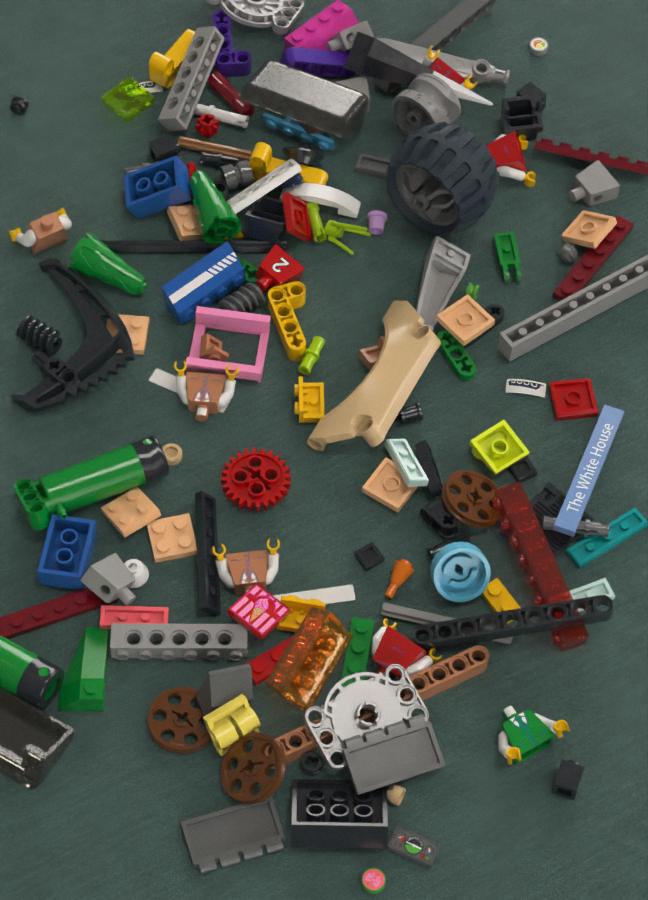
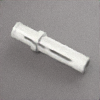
M197 103L193 115L198 116L204 114L214 115V120L246 128L249 123L246 121L249 120V116L221 110L214 105L206 106Z

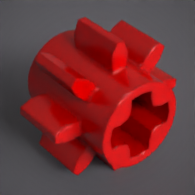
M202 115L200 118H197L196 132H200L201 137L211 138L214 134H218L219 120H214V115Z

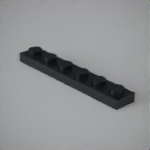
M201 490L195 493L199 608L203 612L215 617L221 614L220 582L216 566L217 556H214L211 551L214 546L215 552L218 554L216 498Z

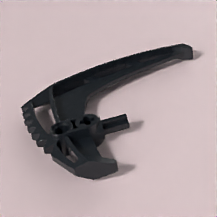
M54 258L41 261L39 263L42 272H49L70 296L85 322L88 334L79 349L66 362L57 357L49 358L41 350L34 352L32 360L43 368V372L48 378L24 395H11V399L15 404L31 412H39L63 404L68 397L77 398L79 392L87 394L89 387L98 388L99 381L107 382L109 375H118V368H126L127 361L135 360L131 338L115 309L83 277L60 260ZM61 274L70 279L76 285H72ZM85 292L101 310L94 311L80 293ZM108 317L118 331L114 337H112L101 318ZM119 349L122 350L123 354L120 357H118L114 362H112L110 365L106 366L99 372L95 373L94 375L88 377L100 366H102L108 359H110Z

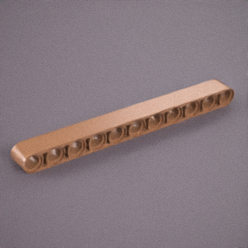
M477 645L413 674L409 678L414 686L423 687V689L417 690L423 701L483 673L487 669L489 652L485 647ZM474 658H481L483 661L478 662ZM454 667H460L463 670L457 671L454 669ZM440 676L443 680H436L433 677ZM404 689L400 692L403 701L408 702L412 700V693L409 690ZM360 710V715L363 716L359 718L360 721L374 722V714L371 710ZM321 718L314 720L311 723L317 724L321 721ZM306 725L275 739L284 750L286 765L302 758L308 752L319 750ZM328 732L321 733L320 741L323 744H330L332 742L331 734ZM297 742L301 744V746L292 747L290 744ZM272 745L266 747L264 751L265 756L271 754L273 750Z

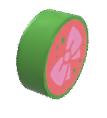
M370 868L363 873L361 883L366 892L377 894L384 889L386 877L380 869Z

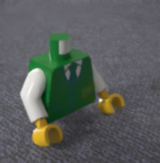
M509 706L501 712L506 722L502 724L498 735V750L507 758L509 765L512 764V760L517 765L551 746L555 736L554 733H556L558 738H562V731L569 732L570 730L565 720L553 721L533 713L529 709L518 714L513 706Z

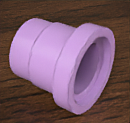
M377 210L370 211L367 214L369 221L368 231L371 234L380 235L384 231L387 214Z

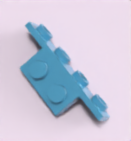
M290 109L285 120L264 112V123L270 129H279L288 136L294 135L299 137L305 143L311 142L323 150L329 149L334 151V140L323 136V132L307 134L292 109Z

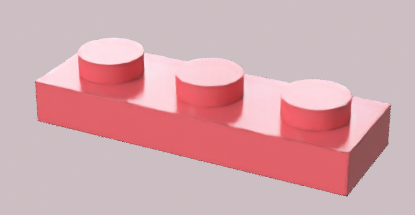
M101 605L100 629L111 630V623L168 624L169 607Z

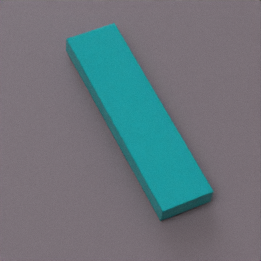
M634 507L609 523L608 537L589 535L566 549V554L580 569L648 527V521Z

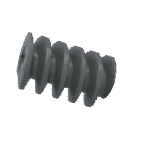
M255 282L246 283L244 287H240L238 291L233 292L232 295L227 296L225 300H221L219 308L238 312H246V310L251 312L253 310L252 306L255 308L259 307L258 301L265 303V297L259 286Z

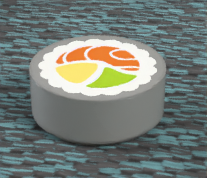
M541 37L533 38L529 44V51L536 56L546 54L548 51L547 40Z

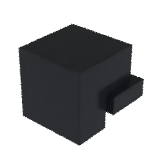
M533 95L502 99L500 121L503 133L508 135L515 131L518 137L524 134L527 137L526 140L537 139V132H543V123L540 113L536 112Z
M266 196L256 200L255 208L251 207L244 217V222L248 223L247 236L278 244L287 231L283 201Z

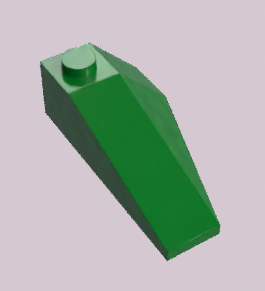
M86 627L59 691V711H105L109 630L100 629V627Z

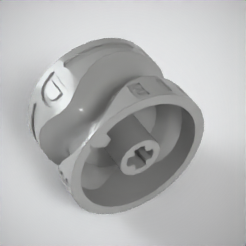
M422 73L409 84L408 89L401 91L392 100L391 112L399 128L407 136H410L418 129L438 122L452 124L459 117L461 106L457 95L444 80L430 73Z

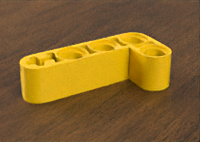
M187 29L165 55L158 52L152 54L149 60V77L151 81L165 88L171 87L195 34L194 31Z
M258 142L255 145L249 159L253 178L256 181L286 162L285 160L273 158L272 148L264 142ZM299 164L302 170L298 173L303 177L302 183L326 185L328 174L324 170Z
M298 281L279 285L268 291V309L288 358L295 362L303 360V353L306 350V340L294 313V309L303 307L306 302L305 285Z

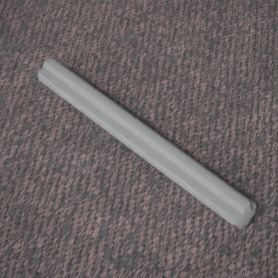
M384 603L381 609L382 616L417 624L455 619L389 603ZM491 626L484 627L486 630L495 629V627ZM466 627L462 630V632L465 634H470L473 632L474 629L471 627ZM513 637L492 641L511 644Z

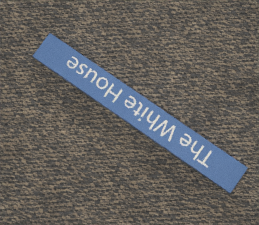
M604 404L555 521L553 530L574 537L625 411Z

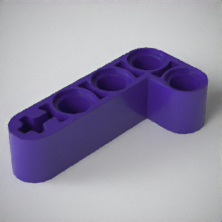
M222 9L216 10L213 13V26L225 38L215 60L216 71L221 72L225 77L247 76L252 70L251 54L243 50L232 51L230 17Z
M298 47L287 48L283 52L277 67L282 85L296 83L300 74L350 78L356 72L344 68L349 52Z

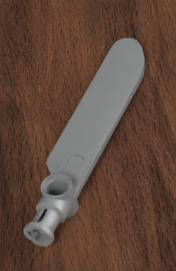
M376 38L421 64L427 55L428 49L392 39ZM442 52L438 55V58L465 79L472 75L471 80L475 83L478 81V84L493 81L502 84L504 87L507 85L510 74L508 69L506 71L496 69L495 66L490 65L484 59L473 61Z

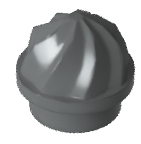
M568 242L557 252V255L560 257L559 259L566 263L574 262L578 254L575 246H571Z

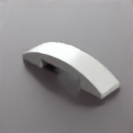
M302 183L297 186L293 184V187L283 189L280 200L283 201L282 194L289 192L304 201L338 208V214L357 218L361 202L341 190L314 183Z

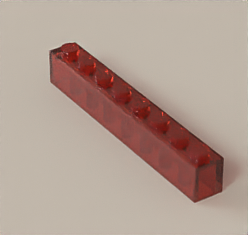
M521 481L497 488L494 498H492L494 508L499 510L502 516V526L509 532V542L512 548H516L518 563L526 571V581L530 587H533L536 604L543 605L573 600ZM577 609L574 613L580 615ZM560 612L552 615L555 619H561L564 616ZM585 625L551 630L552 641L555 646L558 645L561 652L586 644L589 637Z

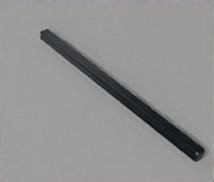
M100 240L113 252H212L223 245L208 244L204 240ZM224 240L225 243L228 242L234 252H270L275 245L263 240ZM280 240L277 245L287 252V241Z

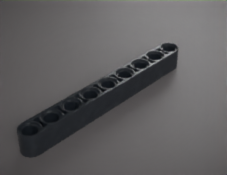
M598 595L422 624L414 628L412 638L416 645L425 651H429L432 648L441 649L605 622L613 615V602L609 596ZM600 605H605L609 609L605 612H601L597 609V607ZM577 609H584L586 611L584 615H577L574 612ZM556 612H560L564 615L561 619H555L552 617V615ZM533 616L541 618L537 623H533L529 619ZM510 620L519 622L514 627L507 625V622ZM489 623L496 625V628L493 630H486L484 627ZM466 627L474 629L470 634H465L462 630ZM443 631L451 632V635L447 638L440 636ZM425 634L429 636L426 641L417 640L420 635Z

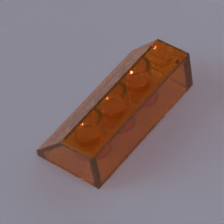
M311 607L266 683L278 695L307 711L315 703L350 644L353 635L331 611Z

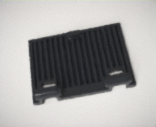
M550 482L544 486L540 494L537 493L511 519L506 527L499 531L503 538L507 539L543 571L579 535L575 533L574 537L554 530H542L543 516L557 518L566 498ZM550 495H553L554 498L550 502L546 501ZM584 511L581 520L590 519V522H592L594 519ZM519 528L521 531L516 536L512 534Z

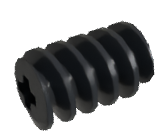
M28 315L16 331L17 337L33 345L36 349L46 352L48 356L55 355L62 346V338H59L60 332L58 330L53 332L51 326L47 328L46 323L40 324V320H34L32 315Z

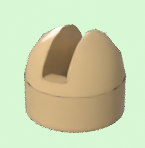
M398 785L390 786L387 791L388 801L399 806L404 798L406 789Z

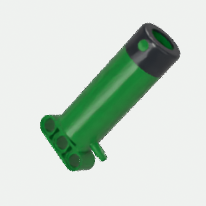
M152 435L43 476L36 482H32L28 478L20 479L14 483L13 487L18 504L31 528L42 530L49 526L52 514L59 515L61 519H65L70 512L169 474V467L161 444Z
M0 635V687L35 707L44 709L54 700L64 680L63 668Z

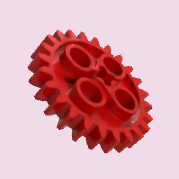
M253 447L251 453L244 449L243 455L236 452L237 459L230 457V463L224 464L225 470H222L221 478L222 491L226 492V499L232 498V505L239 502V509L247 506V510L250 512L252 507H255L256 511L259 512L260 507H263L268 511L269 504L275 508L276 501L282 503L283 496L288 495L287 489H290L291 481L290 468L286 467L285 460L280 461L279 454L273 457L272 450L266 454L264 448L257 452L256 448Z

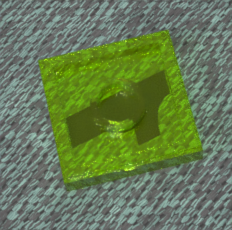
M130 76L101 97L102 102L127 123L156 101L155 96Z

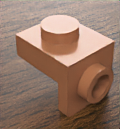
M208 333L201 336V358L222 362L229 358V353L222 350V342Z
M384 336L379 337L376 346L359 351L358 356L368 369L373 368L381 353L385 340Z

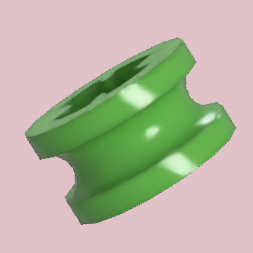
M470 282L465 296L468 294L476 301L480 285L474 286Z

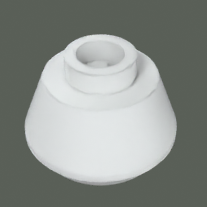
M130 559L124 563L135 577V582L130 588L141 587L147 582L149 571L145 564L137 559Z

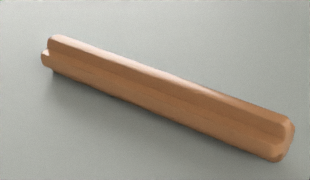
M180 136L178 139V144L182 148L218 155L222 153L223 156L238 158L242 161H249L252 154L251 151Z

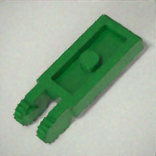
M514 232L494 233L493 240L499 267L502 270L503 282H509L510 275L508 269L514 268L516 281H521V262Z

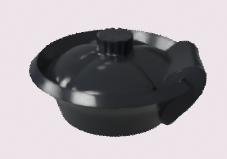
M302 145V148L287 146L283 148V153L287 160L293 159L298 164L316 168L318 163L325 158L324 154L310 150L311 146Z

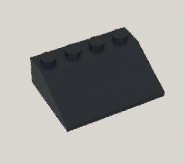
M293 779L291 847L387 849V786L357 796L352 780Z

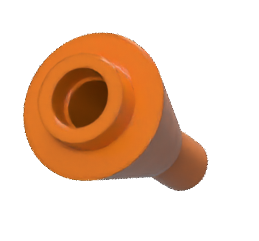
M404 559L394 562L390 585L384 594L385 597L392 599L397 589L412 575L414 569L410 562Z

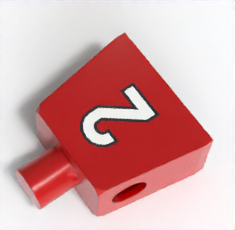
M275 244L259 265L256 273V278L259 280L256 284L264 292L267 288L271 289L279 285L296 282L301 279L305 268Z

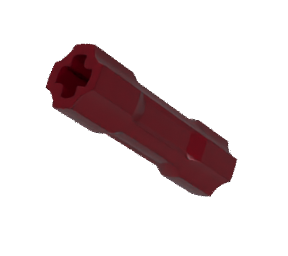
M216 71L209 76L208 85L224 98L235 113L249 117L254 114L255 107L237 92L221 72Z

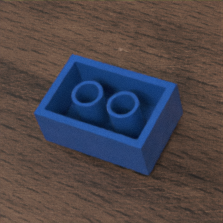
M177 155L124 175L126 207L137 219L167 209L169 206H175L191 200L188 168Z
M52 514L37 571L40 585L74 590L84 589L85 584L80 580L90 567L98 534L95 520L68 516L65 519H61L59 515Z

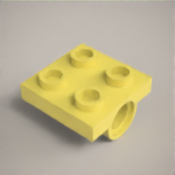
M243 694L203 717L216 752L220 756L226 754L230 746L239 740L240 737L249 733H260L258 729L261 726L260 721Z

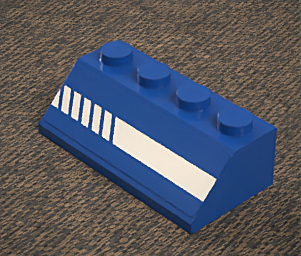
M226 242L161 287L166 309L182 325L194 318L197 306L209 308L213 302L226 296L233 288L240 286L245 281L246 276L244 267L230 244Z

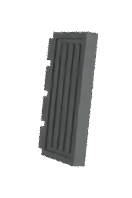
M420 714L407 719L409 727L407 729L403 720L385 726L386 736L383 729L378 728L363 733L364 743L360 735L344 739L346 749L342 750V754L356 795L358 796L446 766L431 721L426 722L424 715Z
M272 795L259 803H243L181 822L194 868L199 867L201 874L217 870L216 862L220 861L222 868L240 863L239 855L241 854L244 861L263 856L262 848L264 847L267 854L284 850L282 842L286 841V837Z

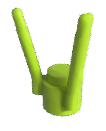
M329 220L324 229L325 234L328 235L327 240L335 243L350 255H353L354 252L336 238H341L344 231L371 236V233L366 232L368 230L366 227L340 223L334 220Z

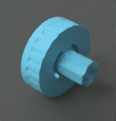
M453 542L441 548L435 554L430 566V575L436 589L444 598L453 602L473 600L486 589L490 581L491 570L486 557L480 549L468 542ZM472 568L471 574H470V576H469L466 580L461 581V582H456V581H454V580H462V579L466 578V577L468 576L469 572H470V569Z

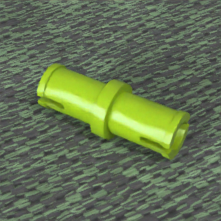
M314 336L309 348L303 353L304 358L300 366H298V371L301 374L309 375L314 363L318 362L320 352L325 345V340L322 337Z

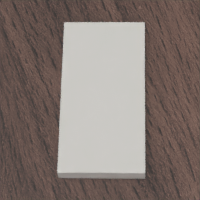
M289 159L226 202L228 205H231L236 214L302 169L297 162Z

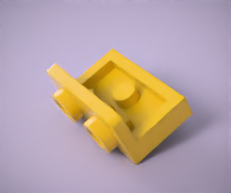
M303 376L299 377V384H294V396L299 397V402H295V414H299V423H318L325 416L324 383H303Z
M294 595L281 596V602L291 611L276 626V629L321 637L326 603L317 599H301Z

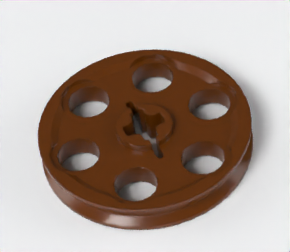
M459 470L451 474L443 485L442 498L446 508L457 520L475 528L491 527L498 522L504 513L505 500L502 492L492 480L481 473L471 470ZM461 478L466 479L470 485L463 483ZM481 486H485L489 492H485ZM449 488L455 489L458 495L453 494ZM489 503L494 504L498 510L491 508ZM458 506L464 507L466 512L460 511ZM477 513L483 514L486 520L481 519Z
M190 687L171 688L161 693L151 704L148 712V729L153 740L161 748L176 754H188L202 749L212 740L208 729L202 728L199 725V722L204 717L201 708L196 709L191 706V702L197 699L196 695L199 690ZM172 696H177L181 699V702L178 705H171L168 699ZM157 712H162L166 715V719L156 721L153 716ZM184 717L187 718V723L184 722V721L181 722V723H178L179 718H181V719H183ZM164 732H171L174 734V738L171 741H165L161 738V735ZM188 735H193L197 738V742L190 745L184 739Z
M249 733L240 737L239 740L230 746L222 761L221 781L225 791L232 798L245 804H255L269 798L279 788L285 775L286 756L282 746L275 739L263 733ZM253 741V749L246 753V745ZM272 745L273 750L271 754L265 756L264 751L266 747ZM238 759L237 768L231 770V763L233 760ZM273 766H276L275 775L269 777V769ZM241 780L242 786L240 790L235 792L234 785L237 781ZM260 784V792L257 795H253V788L255 785Z

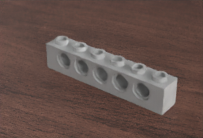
M215 26L197 28L158 118V121L168 132L187 130L225 39Z
M111 623V657L118 660H127L128 658H139L141 660H150L151 658H161L163 660L207 658L212 661L218 659L238 661L248 659V630L241 624ZM132 641H138V642H139V643L136 644V645H131V644H129V643L132 642ZM155 641H160V642H162V643L159 644V645H153V644H152V643L155 642ZM178 641L184 642L182 645H176L175 643ZM201 641L207 642L205 645H199V644H197L198 642H201ZM223 641L229 642L228 645H221L220 643Z

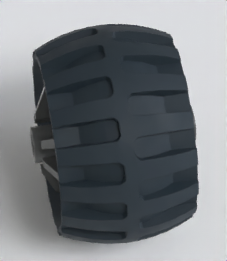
M438 122L418 129L399 145L391 157L385 174V181H387L386 190L395 208L404 215L403 217L408 222L410 221L419 230L431 233L433 236L444 235V237H448L471 227L486 213L498 189L499 172L496 168V161L488 152L486 145L481 143L472 132L464 130L457 124Z

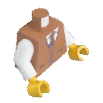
M61 208L57 212L44 215L30 222L25 234L21 232L20 228L9 231L12 242L17 241L26 247H30L33 254H36L68 240L65 230H69L72 223L64 208Z
M176 361L174 368L178 372L176 376L177 393L182 402L188 405L189 411L196 412V420L206 421L208 414L219 413L220 407H224L233 398L236 384L234 378L240 372L238 366H236L234 374L230 373L231 365L228 364L225 369L227 375L187 372L184 375V371L187 368L186 362L184 361L185 367L179 370L176 367Z
M268 539L267 547L270 549V553L267 550L225 554L226 548L221 544L222 552L217 554L213 546L211 551L214 556H217L216 566L219 578L228 588H233L236 595L245 594L256 583L266 590L267 585L272 583L278 572L279 554L277 549L280 547L279 539H277L278 545L276 548L270 547V539Z

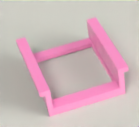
M197 306L196 325L190 355L186 359V374L187 372L227 375L225 369L230 364L229 371L231 374L235 373L236 366L240 369L239 374L235 378L255 380L261 383L270 333L271 316ZM205 329L260 335L255 366L200 359L201 336L205 334Z

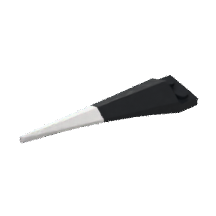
M357 32L344 68L361 75L407 86L419 74L430 73L444 80L453 89L458 98L493 105L492 102L382 41Z

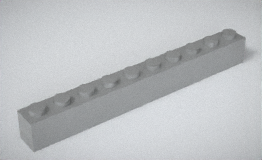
M648 255L501 332L498 348L510 362L647 289Z

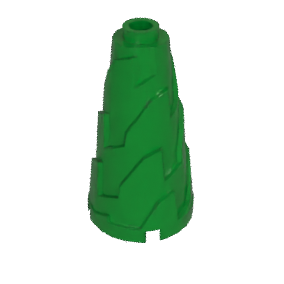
M203 171L194 172L190 177L189 184L204 241L208 244L219 245L225 243L223 239L227 237L229 240H232L241 229L239 218L207 174Z
M88 232L86 233V236L89 237L88 239L84 237L80 239L70 256L74 263L68 262L69 268L89 277L99 279L109 285L116 286L132 295L145 292L148 284L143 277L144 275L111 251L106 244L97 239V236Z

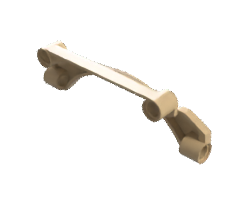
M395 300L392 302L382 318L385 327V340L376 363L361 384L343 402L319 420L307 440V444L312 449L323 451L327 443L351 439L355 436H362L371 447L378 446L385 439V435L441 344V341L429 326H422L425 321L408 301Z

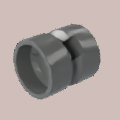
M248 160L237 162L235 167L232 164L220 166L221 179L227 183L228 191L237 189L239 184L242 187H246L254 183L252 169Z

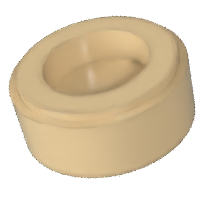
M173 443L163 446L162 449L168 465H176L182 460V449L180 446Z

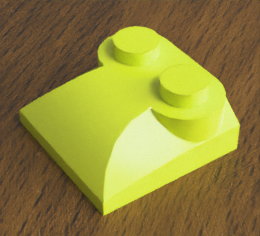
M505 420L500 421L469 442L473 455L477 459L482 460L494 475H497L530 453Z

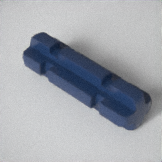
M297 173L276 188L280 190L293 187V184L294 186L301 185L303 177L300 173Z

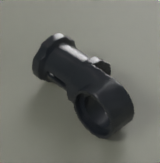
M415 402V405L402 407L394 421L400 420L403 425L407 421L423 420L420 403Z

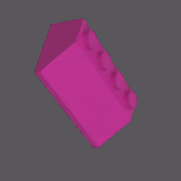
M336 0L285 37L284 51L290 47L328 50L326 43L332 40V36L359 24L352 9L340 0Z

